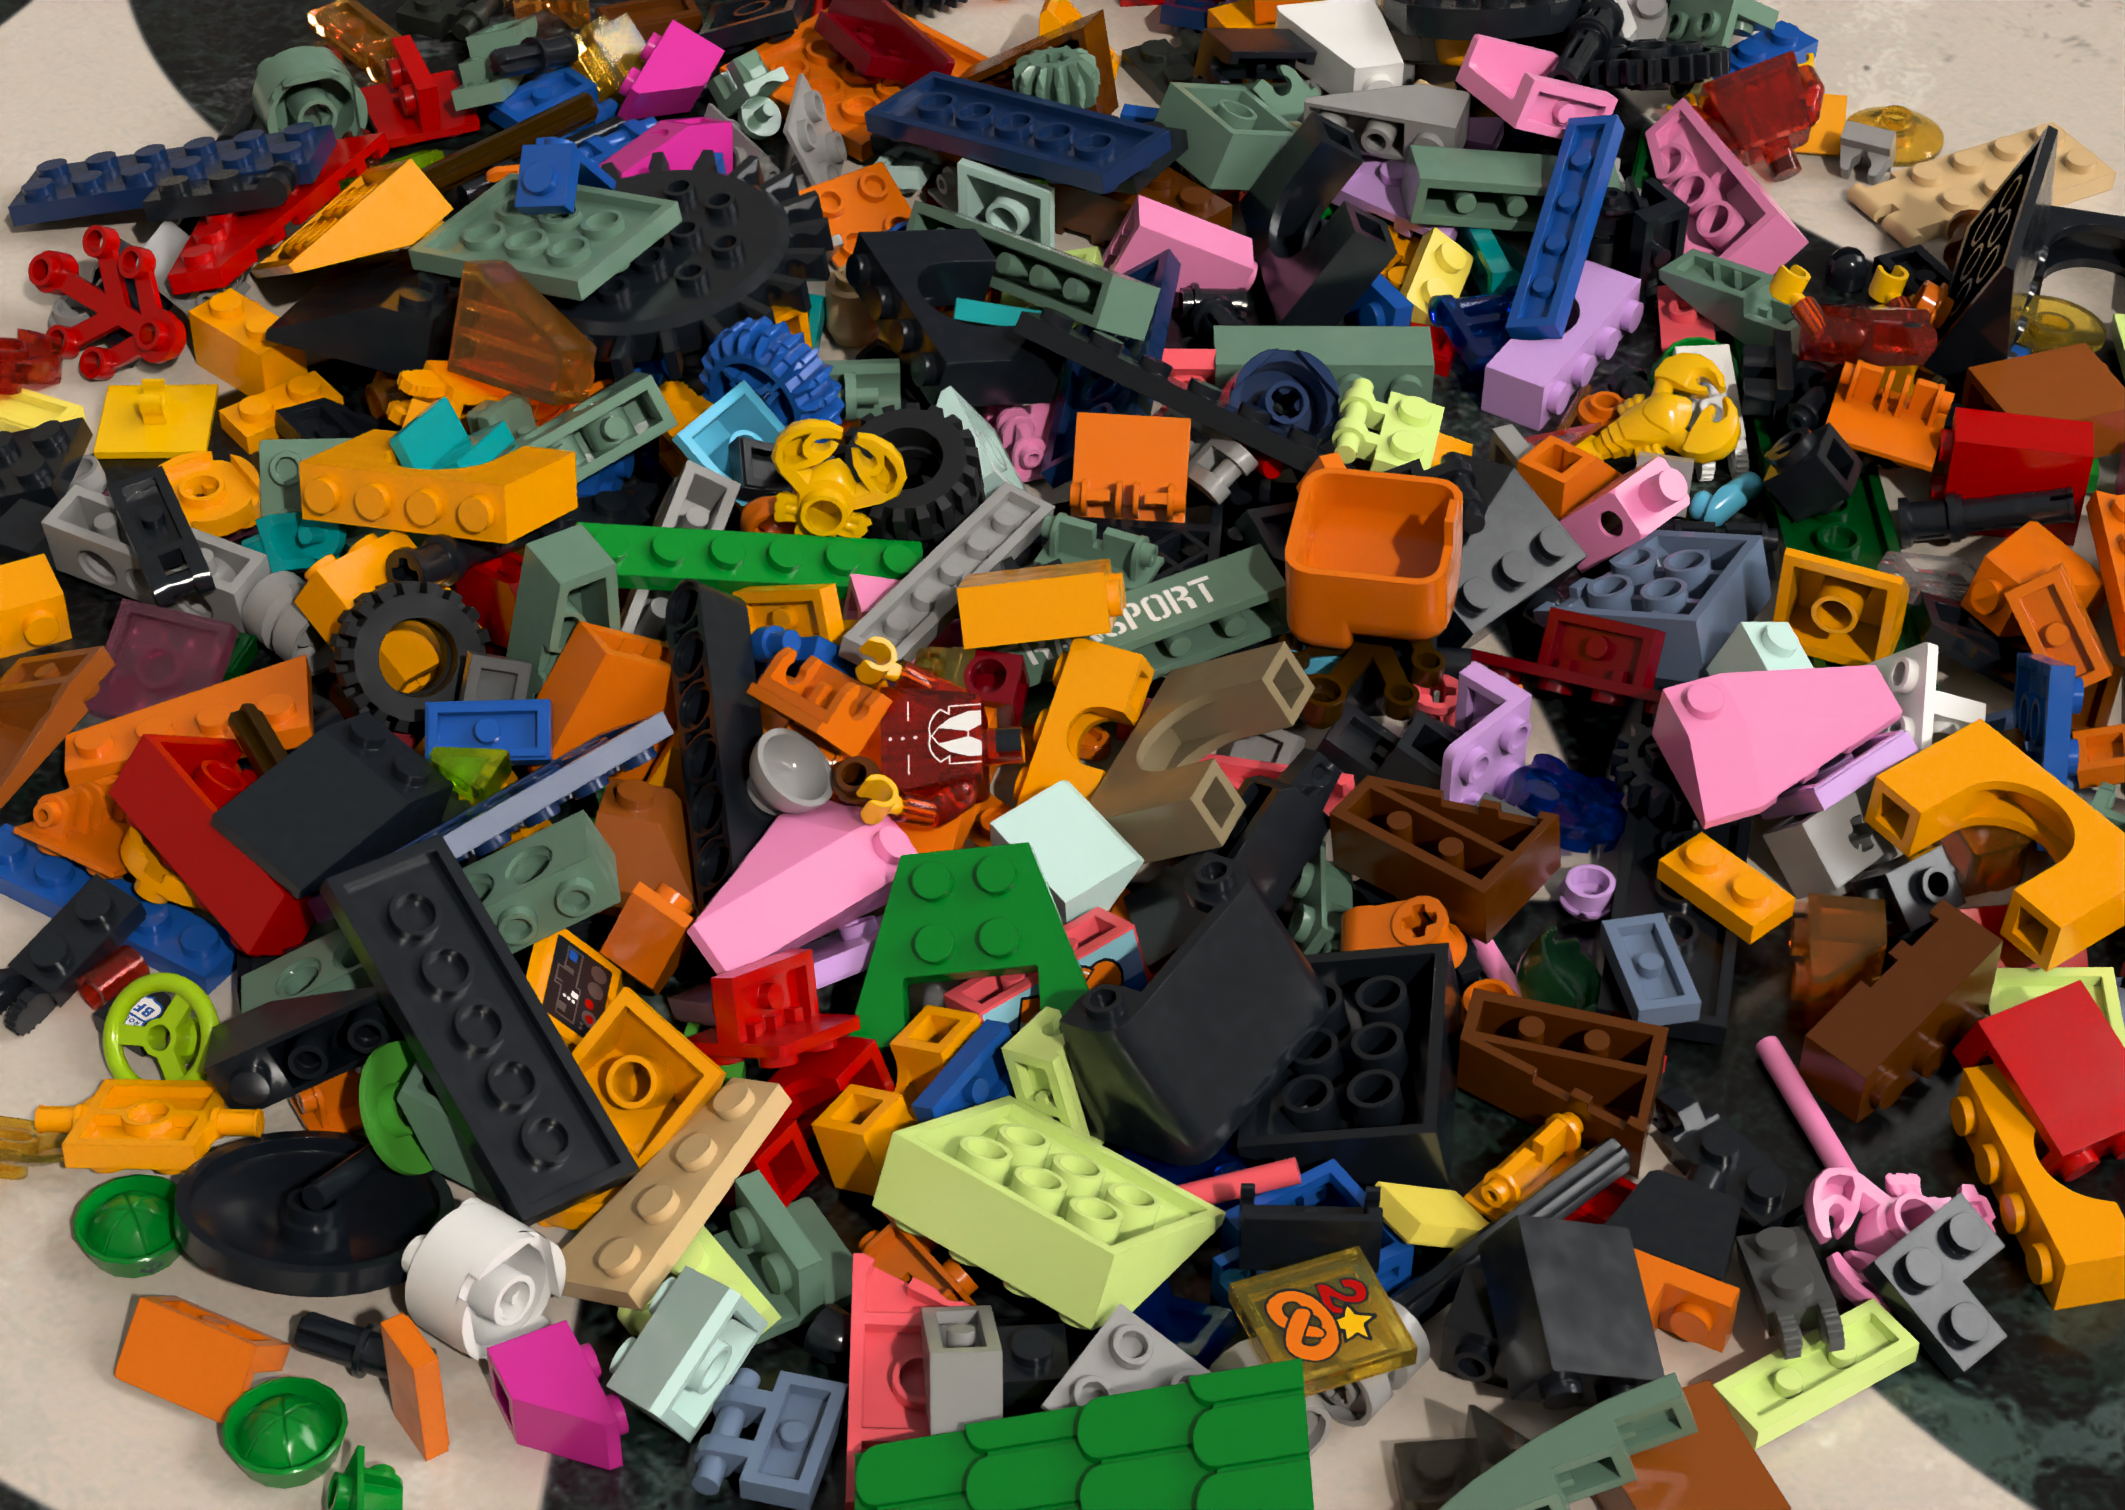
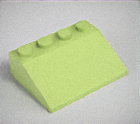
M1010 1095L894 1131L872 1202L873 1207L894 1218L895 1224L901 1230L917 1236H926L949 1249V1255L954 1260L968 1266L984 1269L1003 1280L1004 1287L1010 1292L1026 1298H1035L1058 1311L1059 1318L1066 1324L1091 1331L1103 1326L1120 1303L1133 1312L1223 1224L1226 1214L1225 1211Z

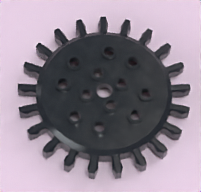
M703 149L692 170H670L667 159L662 151L652 153L648 167L649 173L623 178L622 173L612 162L601 165V168L616 180L615 191L678 201L682 216V222L630 262V266L626 270L615 274L583 301L478 281L477 284L480 292L475 293L474 297L482 326L489 325L495 348L501 353L518 345L524 369L531 373L560 353L559 358L566 383L576 384L594 361L610 363L615 383L632 374L635 363L661 360V365L670 380L682 378L684 365L682 355L706 347L709 348L715 342L714 338L724 329L731 328L736 322L743 321L747 317L758 320L766 316L775 325L774 313L771 308L773 306L806 313L812 307L806 281L829 280L830 271L826 252L834 250L828 217L823 218L818 193L814 190L799 195L795 172L790 169L764 182L759 158L749 155L728 175L718 173L714 151Z

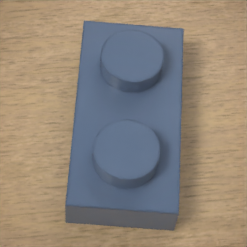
M1655 913L1602 920L1599 940L1632 1020L1658 1026L1699 1021L1702 1002L1664 914Z

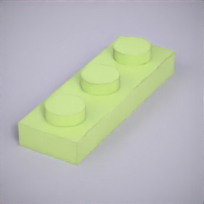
M1872 1298L1840 1316L1843 1324L1845 1350L1827 1352L1818 1329H1815L1802 1336L1801 1357L1785 1360L1782 1352L1778 1349L1713 1384L1753 1449L1756 1450L1915 1362L1920 1343Z

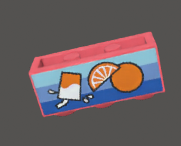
M1096 907L1064 925L1074 953L1086 977L1089 989L1102 984H1113L1141 992L1150 982L1135 924L1100 907ZM1038 972L971 978L944 993V1001L949 1009L979 1014L982 1024L987 1019L1005 1022L1014 1036L1040 1012Z

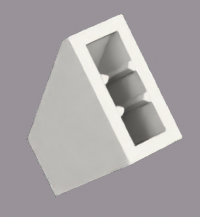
M1325 0L1276 6L1275 29H1290L1317 51L1314 65H1305L1296 60L1295 68L1330 95L1402 86L1404 62L1376 0Z

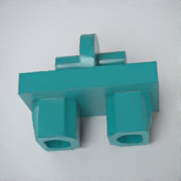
M302 512L271 514L255 520L259 534L242 541V546L267 555L272 573L282 570L304 573L313 564L329 554H333L336 559L344 556L345 554L342 552V549L345 546L347 534L345 524L302 519Z

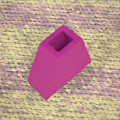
M672 20L663 36L653 32L639 57L646 62L642 71L633 66L618 91V93L626 98L617 116L626 121L633 118L641 119L649 116L656 117L690 112L711 78L725 50Z
M567 1320L486 1348L492 1395L517 1444L607 1470L623 1466L620 1436L629 1432L625 1410L616 1393L613 1392L605 1395L600 1385L602 1383V1372L593 1347L588 1342L579 1345Z

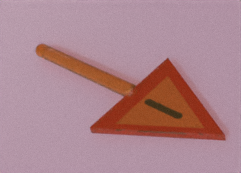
M1587 384L1585 387L1580 388L1559 423L1557 431L1524 437L1527 443H1532L1536 447L1549 435H1552L1576 446L1602 427L1601 422L1570 428L1578 414L1579 403L1582 399L1589 396L1592 391L1591 385Z

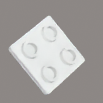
M1924 642L1866 664L1876 665L1903 711L1898 721L1878 734L1898 730L1909 731L1918 748L1917 751L1902 761L1981 718L1985 721L1986 703L1936 690L1938 645Z

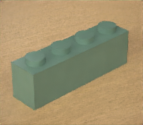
M1410 145L1400 186L1409 222L1413 224L1535 232L1558 155ZM1614 165L1608 187H1615L1625 192Z
M1213 325L1212 349H1216L1213 386L1221 390L1227 381L1255 355L1268 349L1279 348L1278 350H1301L1321 360L1336 379L1340 394L1338 402L1342 401L1345 391L1351 388L1354 380L1366 378L1374 386L1373 394L1376 401L1387 404L1390 392L1393 391L1406 396L1420 397L1432 403L1435 362L1430 326Z

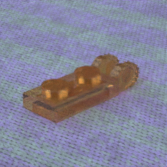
M338 0L308 13L310 29L362 70L366 68L371 80L376 85L389 82L385 62L387 59L393 58L391 38L402 36L357 0Z

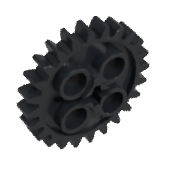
M1663 38L1625 40V45H1611L1604 56L1594 59L1590 69L1579 85L1589 84V86L1595 88V84L1606 85L1605 89L1627 87L1631 91L1669 90L1670 85L1704 82V79H1710V77H1721L1722 75L1729 74L1730 48L1718 45L1704 46L1703 41L1668 42V40H1663Z

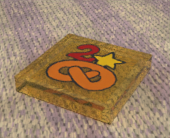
M1359 1246L1229 1283L1228 1300L1263 1364L1302 1358L1305 1397L1416 1364L1418 1347Z

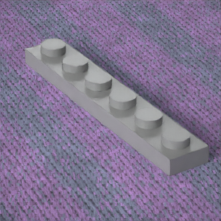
M1004 482L843 636L838 656L857 666L863 660H869L877 664L874 658L863 655L859 648L869 638L878 636L889 640L894 645L897 652L896 663L905 669L960 614L956 588L966 575L1002 571L1000 561L1010 556L1015 560L1041 534L1043 521L1047 515L1053 516L1055 506L1012 484Z

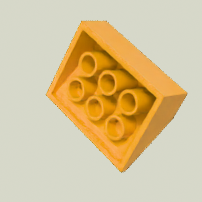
M411 158L369 168L261 260L250 272L256 279L294 274L384 251L390 252L397 248L402 250L406 246L413 247L444 223L442 219L454 208Z

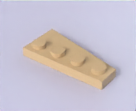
M732 1077L561 1250L566 1266V1279L562 1295L642 1311L731 1188L734 1179L738 1178L792 1103V1100L780 1084Z

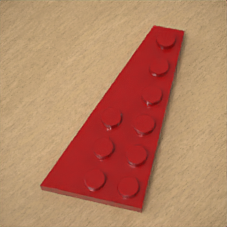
M385 132L336 139L337 145L315 182L298 185L286 202L279 207L201 216L167 275L173 295L228 286L259 260L256 250L265 245H277L287 237L284 226L291 220L293 225L304 223L341 192L340 181L346 178L358 177L367 169L365 159L370 157L382 158L390 150Z

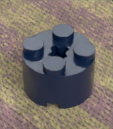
M1279 348L1265 350L1251 358L1224 385L1219 400L1236 408L1239 407L1241 401L1255 405L1272 414L1269 424L1286 432L1289 431L1291 425L1305 429L1323 439L1320 445L1332 437L1335 425L1339 421L1338 399L1340 394L1336 379L1321 360L1308 352L1301 350H1278ZM1277 403L1284 409L1281 416H1278L1272 409ZM1283 463V470L1291 468V466Z

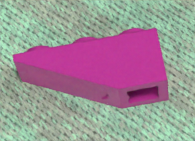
M709 117L661 120L599 164L600 168L602 164L612 162L622 173L623 178L649 173L648 167L652 153L663 151L670 170H692L701 152L705 149L713 150L715 153H723L726 173L729 174L733 171L732 122Z

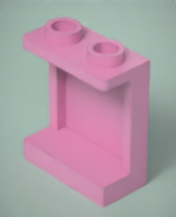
M1481 34L1473 36L1455 80L1513 128L1562 140L1569 118L1612 115L1618 99L1607 91L1548 78V73L1559 59V56L1554 52Z

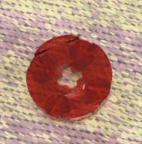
M19 328L17 330V339L0 337V394H19L22 392V384L60 383L62 381L63 368L62 346L60 342L46 334Z

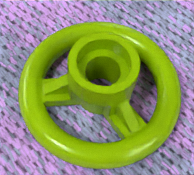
M152 973L142 976L127 985L113 1001L106 1016L103 1029L104 1056L113 1078L142 1079L132 1070L124 1054L123 1045L143 1046L149 1055L157 1057L165 1080L206 1081L208 1075L204 1071L212 1027L220 1024L211 999L195 982L175 973ZM156 992L176 994L160 1018L151 1020L146 1026L125 1024L130 1011L144 997ZM192 1010H194L196 1016L190 1014ZM168 1030H169V1032H170V1043H169V1045L167 1046L166 1038H167V1033H168ZM193 1063L191 1068L187 1071L185 1065Z

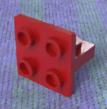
M411 35L391 38L393 58L387 59L385 62L389 82L360 88L366 100L368 120L375 133L385 132L389 149L408 148L419 142L439 138H457L464 133L478 131L480 129V120L474 108L455 110L451 91L461 86L455 72L448 70L430 74Z
M791 948L711 977L712 1010L716 1020V1027L687 1037V1039L718 1066L736 1064L744 1061L746 1058H758L759 1067L781 1068L797 1064L799 1062V1053L820 1052L838 1047L839 1037L861 1029L859 1015L819 1013L812 949Z

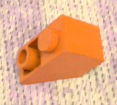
M1549 435L1519 459L1517 463L1519 474L1558 521L1612 481L1622 476L1620 472L1598 457L1552 435Z
M639 881L630 894L599 953L619 967L621 971L658 996L695 944L686 931L695 921L693 917L697 911L691 907L692 903L665 883L660 882L656 889L652 890Z

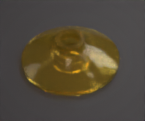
M1903 106L1870 107L1852 114L1847 119L1896 132L1897 155L1893 167H1910L1920 162L1933 160L1940 154L1943 148L1944 135L1939 125L1929 117Z
M2034 295L2029 305L2023 310L2022 315L2027 317L2028 321L2017 342L2031 348L2033 353L2086 343L2095 353L2103 347L2107 337V330L2103 322L2095 314L2078 304L2057 297Z
M0 1116V1178L9 1180L25 1179L29 1167L49 1166L64 1162L62 1143L69 1133L44 1132L40 1134L37 1133L33 1120Z

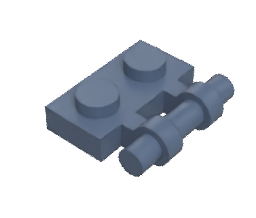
M739 1368L730 1385H726L716 1399L713 1407L716 1421L711 1433L704 1435L700 1439L693 1460L697 1469L692 1480L693 1488L704 1495H716L725 1477H729L733 1473L741 1474L739 1479L740 1498L796 1510H811L848 1407L849 1384L780 1370L773 1392L758 1389L761 1378L757 1372L749 1368ZM752 1423L760 1424L754 1441L739 1438L743 1428L749 1427Z

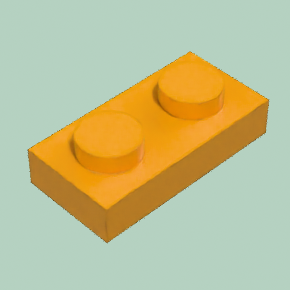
M314 370L305 375L296 376L286 383L257 395L248 396L238 403L219 410L221 428L250 455L259 451V443L262 440L285 439L275 430L276 410L324 397L344 405L343 396Z
M1703 832L1659 859L1656 878L1748 944H1752L1793 915L1794 896Z

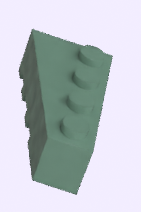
M581 523L525 545L506 657L529 660L532 663L526 699H536L579 620L621 631L616 563ZM528 765L510 766L518 779L530 774L527 769Z

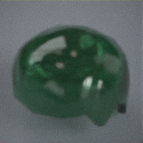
M1555 925L1549 926L1517 959L1516 986L1520 997L1597 1013L1602 977L1596 965L1580 951V942L1577 938L1555 940L1553 937L1557 933Z

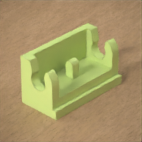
M1046 1006L1001 1047L1016 1099L1102 1145L1106 1141L1090 1136L1063 1033L1061 1034L1059 1028V1020L1062 1018L1061 1012L1058 1009Z

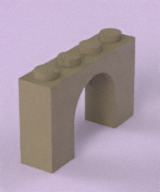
M1283 641L1170 670L1089 801L1145 860L1143 864L1223 847L1246 808V804L1215 758L1199 761L1218 748L1236 740L1293 727L1315 687L1286 642Z

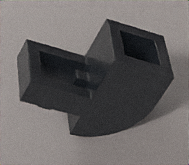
M1348 702L1344 707L1342 717L1330 727L1315 751L1327 757L1331 763L1344 773L1354 775V780L1358 783L1367 775L1440 790L1444 752L1459 737L1421 710L1416 713L1398 737Z

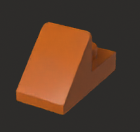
M1634 1248L1654 1333L1659 1328L1675 1334L1688 1342L1698 1343L1722 1353L1732 1335L1740 1288Z

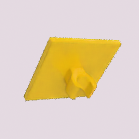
M162 378L142 379V385H108L93 452L97 459L174 458L190 452L208 451L219 394L218 384L166 385L165 379Z

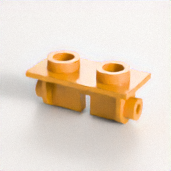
M1572 1112L1552 1114L1546 1119L1545 1125H1542L1496 1168L1491 1169L1484 1176V1179L1463 1198L1477 1212L1493 1221L1587 1152L1580 1147L1581 1133L1584 1130L1582 1121Z

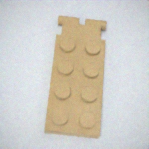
M2051 122L1891 172L1889 180L1866 187L1862 183H1856L1849 189L1847 197L1875 223H1882V229L1904 248L1919 244L1924 246L1925 242L1941 237L1949 241L1947 231L1951 218L1962 210H1981L2048 125L2058 130L2052 194L2053 206L2066 205L2112 190L2116 172L2069 135L2062 127Z

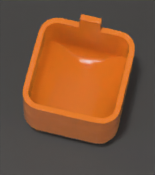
M1337 467L1323 468L1309 474L1301 485L1285 546L1286 617L1290 632L1299 641L1313 647L1341 650L1348 649L1353 644L1355 635L1408 641H1429L1439 636L1447 628L1450 621L1460 575L1463 536V494L1459 487L1449 480L1436 477Z

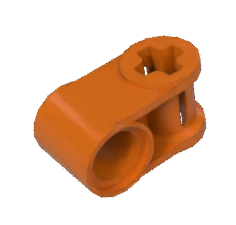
M1416 896L1408 900L1376 906H1357L1344 912L1340 919V952L1449 943L1455 969L1460 966L1466 956L1467 942L1465 936L1456 925L1449 923L1448 912L1442 903L1431 896ZM1423 912L1428 914L1433 923H1429Z

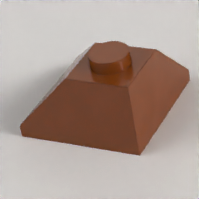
M610 777V783L606 786L597 811L595 826L615 853L621 902L597 914L619 917L630 894L639 881L652 890H655L658 884L663 882L692 903L691 907L697 911L693 917L696 920L699 916L687 806L672 789L654 786L638 779L622 780Z

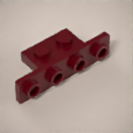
M832 0L828 12L820 11L813 28L829 42L828 49L849 60L855 66L853 71L858 76L871 82L879 83L882 81V78L903 81L909 86L932 71L951 75L955 66V60L887 0Z
M1550 607L1537 663L1471 649V661L1488 665V669L1505 677L1514 684H1520L1522 674L1539 677L1538 689L1572 696L1574 687L1579 686L1593 689L1591 701L1625 709L1628 698L1646 701L1644 713L1656 715L1662 691L1654 690L1653 685L1666 632Z

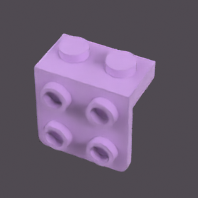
M1476 661L1459 672L1454 734L1459 738L1453 741L1444 752L1440 790L1444 791V800L1473 806L1477 804L1485 792L1500 800L1512 798L1518 793L1527 776L1525 768L1526 747L1532 729L1529 722L1532 694Z

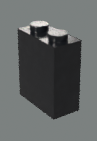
M1517 1214L1477 1245L1512 1400L1540 1402L1544 1408L1549 1410H1561L1573 1406L1593 1407L1604 1400L1665 1376L1629 1228Z

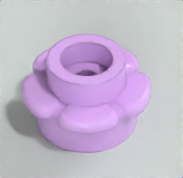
M1594 864L1578 865L1567 873L1566 879L1559 886V893L1562 895L1559 899L1560 905L1566 912L1579 920L1595 921L1605 918L1613 908L1616 880L1613 874L1604 867Z

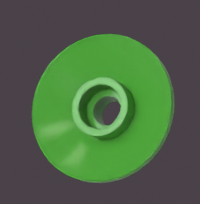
M394 1041L376 1048L364 1064L359 1083L360 1115L368 1140L380 1159L388 1167L400 1174L415 1176L427 1173L434 1168L396 1099L417 1059L407 1042Z

